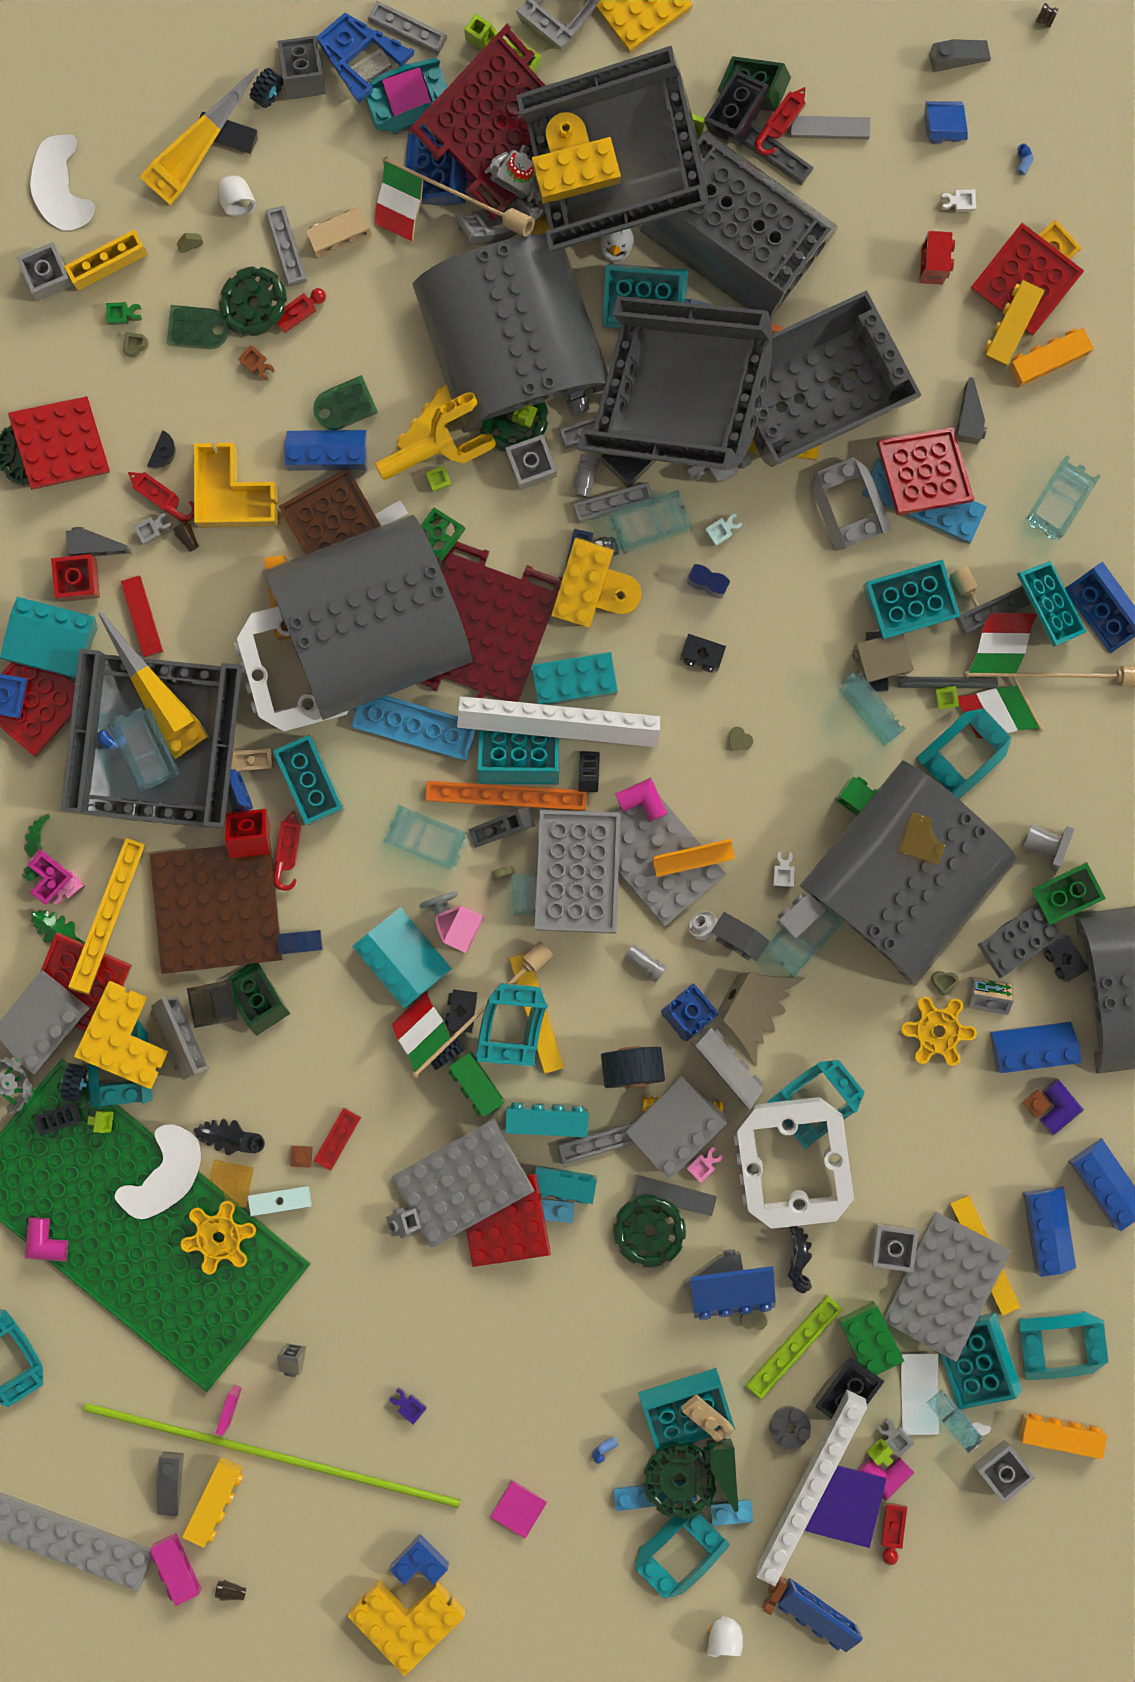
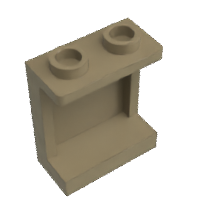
M904 634L884 640L880 637L858 643L853 647L852 656L859 666L857 670L860 681H863L864 685L900 674L906 675L914 670Z

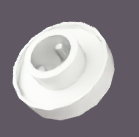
M699 912L691 919L689 930L696 939L706 940L714 935L711 931L718 922V919L712 912Z

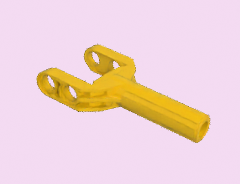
M471 392L465 393L437 407L431 420V431L427 437L375 462L381 478L385 481L436 454L444 455L451 461L464 464L493 449L496 442L491 434H481L456 447L445 425L472 411L477 405L475 395Z

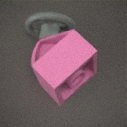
M455 891L420 903L419 907L421 909L434 906L436 926L442 941L467 953L484 916L463 906L450 909L448 901L458 896V893Z

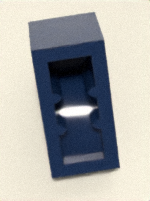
M321 930L278 934L280 955L323 950Z

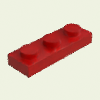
M344 1107L313 1161L331 1171L362 1117Z

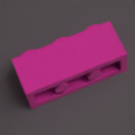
M177 1533L155 1542L150 1548V1557L159 1568L158 1574L161 1581H165L169 1599L174 1601L175 1606L198 1596L202 1588Z

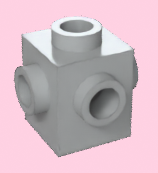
M404 1207L393 1210L392 1215L386 1217L391 1237L399 1235L400 1238L409 1237L413 1231L421 1228L416 1208L405 1210Z

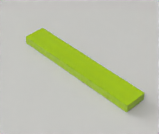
M826 1295L751 1377L745 1386L761 1400L843 1309L831 1297Z

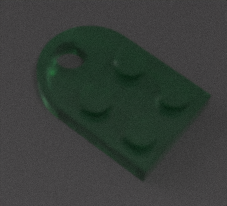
M171 305L167 345L208 350L216 349L224 344L229 335L226 318H222L219 311L211 308ZM218 325L224 327V331L221 334L213 333L214 328Z
M362 375L322 392L316 398L313 406L316 420L322 427L329 430L342 429L378 413ZM322 409L330 411V415L327 418L319 416V412Z

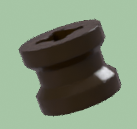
M1044 2L1036 22L1044 23L1046 27L1050 28L1059 9L1056 7L1051 8Z

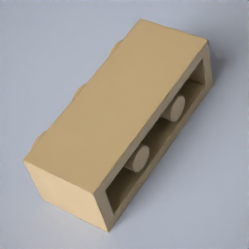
M358 207L350 208L340 216H332L322 224L310 226L306 230V234L318 259L370 236L371 231L361 208Z

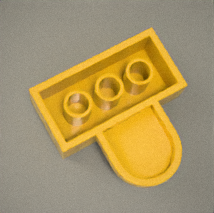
M559 113L549 121L546 128V140L550 153L532 157V166L542 204L620 184L621 175L611 137L589 142L584 122L573 113Z
M576 537L551 616L590 628L596 608L616 614H627L635 610L641 601V586L634 577L609 569L615 549Z

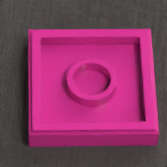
M420 67L382 80L394 116L431 102Z
M234 1385L229 1391L215 1434L222 1436L230 1427L242 1389L240 1386Z
M512 1480L490 1517L523 1538H526L547 1501Z

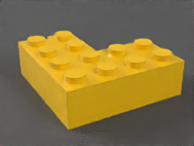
M194 443V523L198 528L278 526V508L276 506L278 505V487L274 481L238 482V448L234 443H216V448L219 452H216L212 443Z
M109 981L74 1057L151 1089L159 1073L155 1071L156 1067L161 1068L168 1051L130 1035L147 997L132 990L126 993L125 987Z
M379 1579L366 1592L365 1596L363 1595L350 1607L347 1616L405 1677L464 1619L465 1609L454 1597L449 1601L450 1593L439 1581L427 1589L407 1609Z

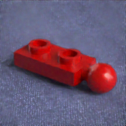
M315 288L312 290L309 298L303 293L286 305L285 312L278 322L281 330L287 333L316 312L314 304H322L326 300L325 291L321 288Z
M886 1503L881 1545L887 1547L882 1553V1559L887 1565L897 1563L899 1556L895 1549L903 1548L907 1516L906 1505Z

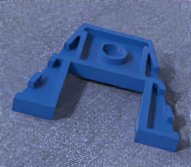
M347 13L342 14L317 36V42L358 104L373 90L372 86L357 74L348 63L372 42L400 67L414 56V49H408L402 46L401 42L383 36V33L377 29L374 31L368 28L367 24Z

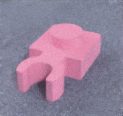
M70 870L73 874L72 878L59 890L57 899L53 902L54 904L61 903L64 895L70 899L85 887L73 870Z
M714 1146L708 1150L706 1157L700 1154L686 1167L700 1183L715 1170L712 1164L720 1162L723 1158L721 1154L717 1158L712 1157V1152L715 1151Z

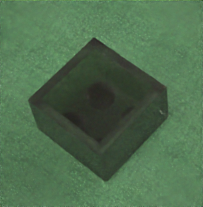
M231 980L187 988L194 1028L238 1020Z

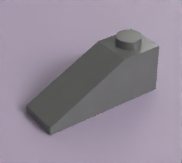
M951 39L933 43L929 52L933 72L991 60L987 40Z
M969 377L964 388L955 434L958 441L978 444L981 439L985 438L987 427H984L985 417L974 378Z
M73 527L72 530L66 531L68 556L92 554L96 557L132 553L127 545L86 530L83 527Z
M527 807L517 809L469 829L474 846L477 848L536 825L531 811Z
M735 1249L723 1251V1254L718 1255L684 1280V1289L691 1288V1277L743 1270L740 1252H735Z
M286 1343L277 1357L279 1372H284V1375L289 1377L300 1375L303 1368L306 1346Z
M164 1451L159 1457L157 1474L158 1515L178 1516L184 1453Z

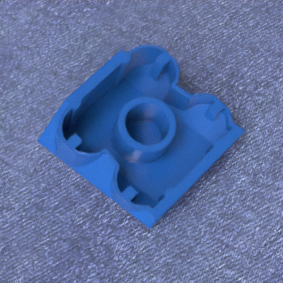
M925 101L924 119L926 133L933 144H941L944 140H951L953 142L968 140L965 109L962 101Z
M231 769L228 798L233 808L231 812L248 811L253 809V805L240 772L236 771V769Z
M691 984L661 1010L662 1017L678 1033L680 1039L685 1041L699 1033L704 1026L719 1015L718 1011L695 984Z

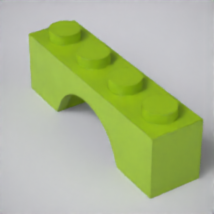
M476 13L464 29L465 40L480 50L498 33L490 22ZM505 39V41L514 49V51L521 58H523L524 56L516 49V47ZM533 51L535 55L528 61L527 65L536 74L541 67V55Z

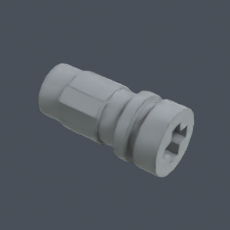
M581 454L579 460L581 464H578L579 472L575 474L573 483L575 487L574 495L589 498L594 473H597L596 467L599 465V458Z
M635 945L625 955V958L630 963L644 971L647 977L650 976V979L655 983L667 968L663 963L659 964V960H654L649 954Z

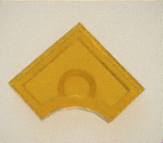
M911 812L898 852L939 865L945 844L939 842L933 835L931 827L932 818Z
M214 1160L210 1181L217 1183L223 1189L225 1201H231L236 1207L245 1208L254 1168Z

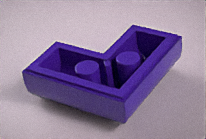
M1058 1078L1042 1091L1054 1105V1108L1039 1120L1054 1136L1082 1113L1084 1109Z

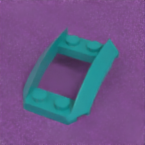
M432 58L403 65L374 78L370 82L373 92L365 98V102L375 129L387 130L397 134L398 131L413 125L442 94L447 85L439 65L441 62L439 59ZM420 67L431 102L409 109L393 117L383 89L384 84L382 80Z
M985 708L964 712L917 758L947 790L960 799L1006 757L1012 737ZM970 723L996 752L972 775L965 779L942 755L940 750Z
M500 983L488 998L478 1039L477 1062L535 1066V1052L538 1046L541 1024L545 1010L548 1008L540 987ZM497 1004L531 1007L523 1044L489 1041Z
M137 1019L130 1035L148 1042V1032ZM87 1063L90 1106L101 1109V1106L137 1102L145 1104L153 1100L152 1088L148 1089L132 1081L99 1084L98 1067Z
M839 1060L818 1062L767 1102L791 1100L790 1096L823 1073L846 1101V1104L837 1109L843 1114L844 1120L858 1111L865 1092ZM790 1119L783 1121L787 1127L793 1125V1121ZM827 1121L819 1122L814 1127L811 1123L798 1124V1129L793 1135L806 1150L812 1143L828 1132Z
M0 1309V1337L9 1332L31 1366L0 1386V1404L9 1407L43 1386V1365L18 1324L6 1309Z
M1086 1311L1058 1316L1019 1318L1026 1380L1058 1379L1092 1374L1109 1362L1104 1320ZM1083 1326L1088 1363L1046 1368L1042 1330Z
M701 1514L688 1519H682V1517L670 1518L649 1541L639 1548L635 1570L663 1599H667L687 1591L713 1566L730 1544ZM683 1527L708 1554L678 1583L652 1556Z

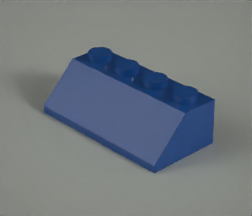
M367 430L287 431L285 466L288 471L344 470L346 468H349V470H367Z
M1103 561L1065 588L1069 598L1109 653H1112L1135 637V605Z
M1071 1022L990 1032L995 1068L998 1073L1082 1063L1079 1042Z
M1102 1138L1068 1160L1115 1229L1122 1231L1135 1222V1186Z
M1064 1187L1023 1192L1035 1273L1044 1277L1063 1274L1075 1269L1076 1263Z
M788 1579V1586L778 1602V1608L787 1615L790 1612L795 1616V1620L804 1627L807 1624L812 1628V1632L821 1639L823 1637L828 1639L829 1644L838 1651L842 1649L847 1652L862 1641L863 1637L854 1622L793 1579Z

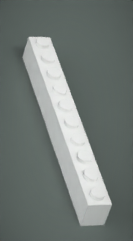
M460 696L457 728L657 747L660 733V716Z
M846 1390L756 1565L757 1578L776 1586L867 1410L865 1398Z

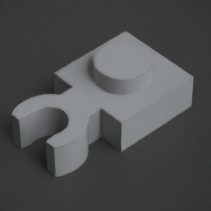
M165 513L160 514L156 521H153L150 517L133 526L143 545L161 537L160 530H168L172 527L170 522L166 525L162 524V520L167 518Z
M887 1418L885 1421L889 1428L883 1429L879 1425L878 1431L888 1436L885 1440L886 1444L900 1457L914 1444V1441L901 1427L895 1430L893 1422Z

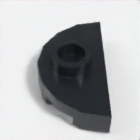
M162 430L147 464L148 468L158 469L168 465L175 456L176 447L174 441L164 430Z

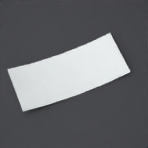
M902 1354L905 1361L901 1363L902 1429L907 1435L939 1434L938 1354Z

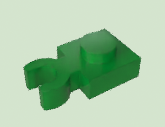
M126 302L106 303L108 325L128 324V318L140 321L142 320L141 315H134V312L142 310L139 304H133L128 307Z

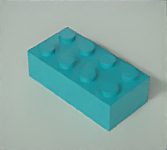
M611 652L532 665L538 704L556 705L617 695L618 690Z
M307 735L273 751L305 825L310 826L345 810L311 735Z
M512 1102L511 1106H507L505 1133L587 1137L589 1112L585 1110L584 1106L572 1105V1109H565L564 1105L552 1104V1108H545L544 1104L532 1103L531 1107H525L524 1103Z

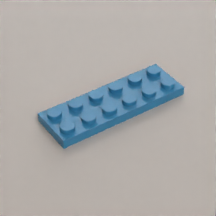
M878 458L871 476L882 504L895 510L881 459ZM864 488L861 495L866 498H869L867 491ZM973 501L972 503L904 515L970 544L987 506Z
M384 696L357 707L351 725L354 729L463 761L468 759L476 729L457 728L458 716L389 696Z

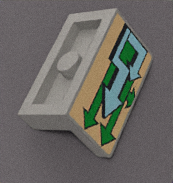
M974 977L972 980L973 991L968 1002L969 1008L1008 1015L1014 1002L1013 985Z

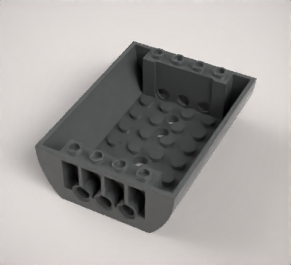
M706 132L698 139L707 188H714L716 193L712 196L708 195V205L643 224L640 231L746 309L766 310L771 319L835 234L838 226L710 132ZM729 199L732 205L728 208L723 207L721 201ZM760 222L764 225V229L756 231L753 225ZM772 234H777L780 237V241L773 243L769 237Z
M867 290L772 334V358L769 379L753 437L754 444L762 460L767 465L775 467L921 397V393ZM848 371H854V372H856V373H857V378H855V379H850V378H848L847 372H848ZM836 379L840 385L836 388L832 387L829 381ZM795 396H802L804 403L797 404L793 398ZM783 404L787 410L783 413L778 412L776 406Z

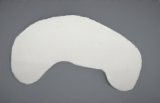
M73 134L51 136L40 144L35 155L30 182L32 197L43 217L50 224L63 231H72L90 222L95 213V204L92 201L73 196L68 188L69 177L66 161L77 148V139Z
M173 1124L163 1125L156 1129L155 1138L163 1153L162 1164L150 1174L142 1186L125 1185L120 1187L115 1193V1200L129 1215L137 1219L152 1217L175 1204L190 1190L201 1162L200 1145L192 1132Z

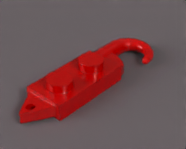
M806 87L789 92L766 122L765 127L755 140V148L759 154L767 156L776 151L775 147L771 150H764L762 143L767 136L777 139L785 134L806 106Z
M128 472L133 484L132 488L181 522H189L194 518V502L189 501L192 511L190 514L184 515L177 510L179 497L146 472Z
M292 811L284 822H281L273 881L274 885L282 891L293 889L297 882L296 879H293L290 885H283L281 883L282 871L293 869L297 860L302 825L299 824L295 811Z

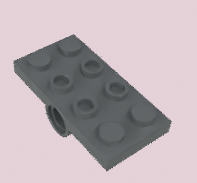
M1036 903L1016 918L1000 926L996 932L977 945L1000 979L1062 935L1055 924L1049 925L1039 903Z

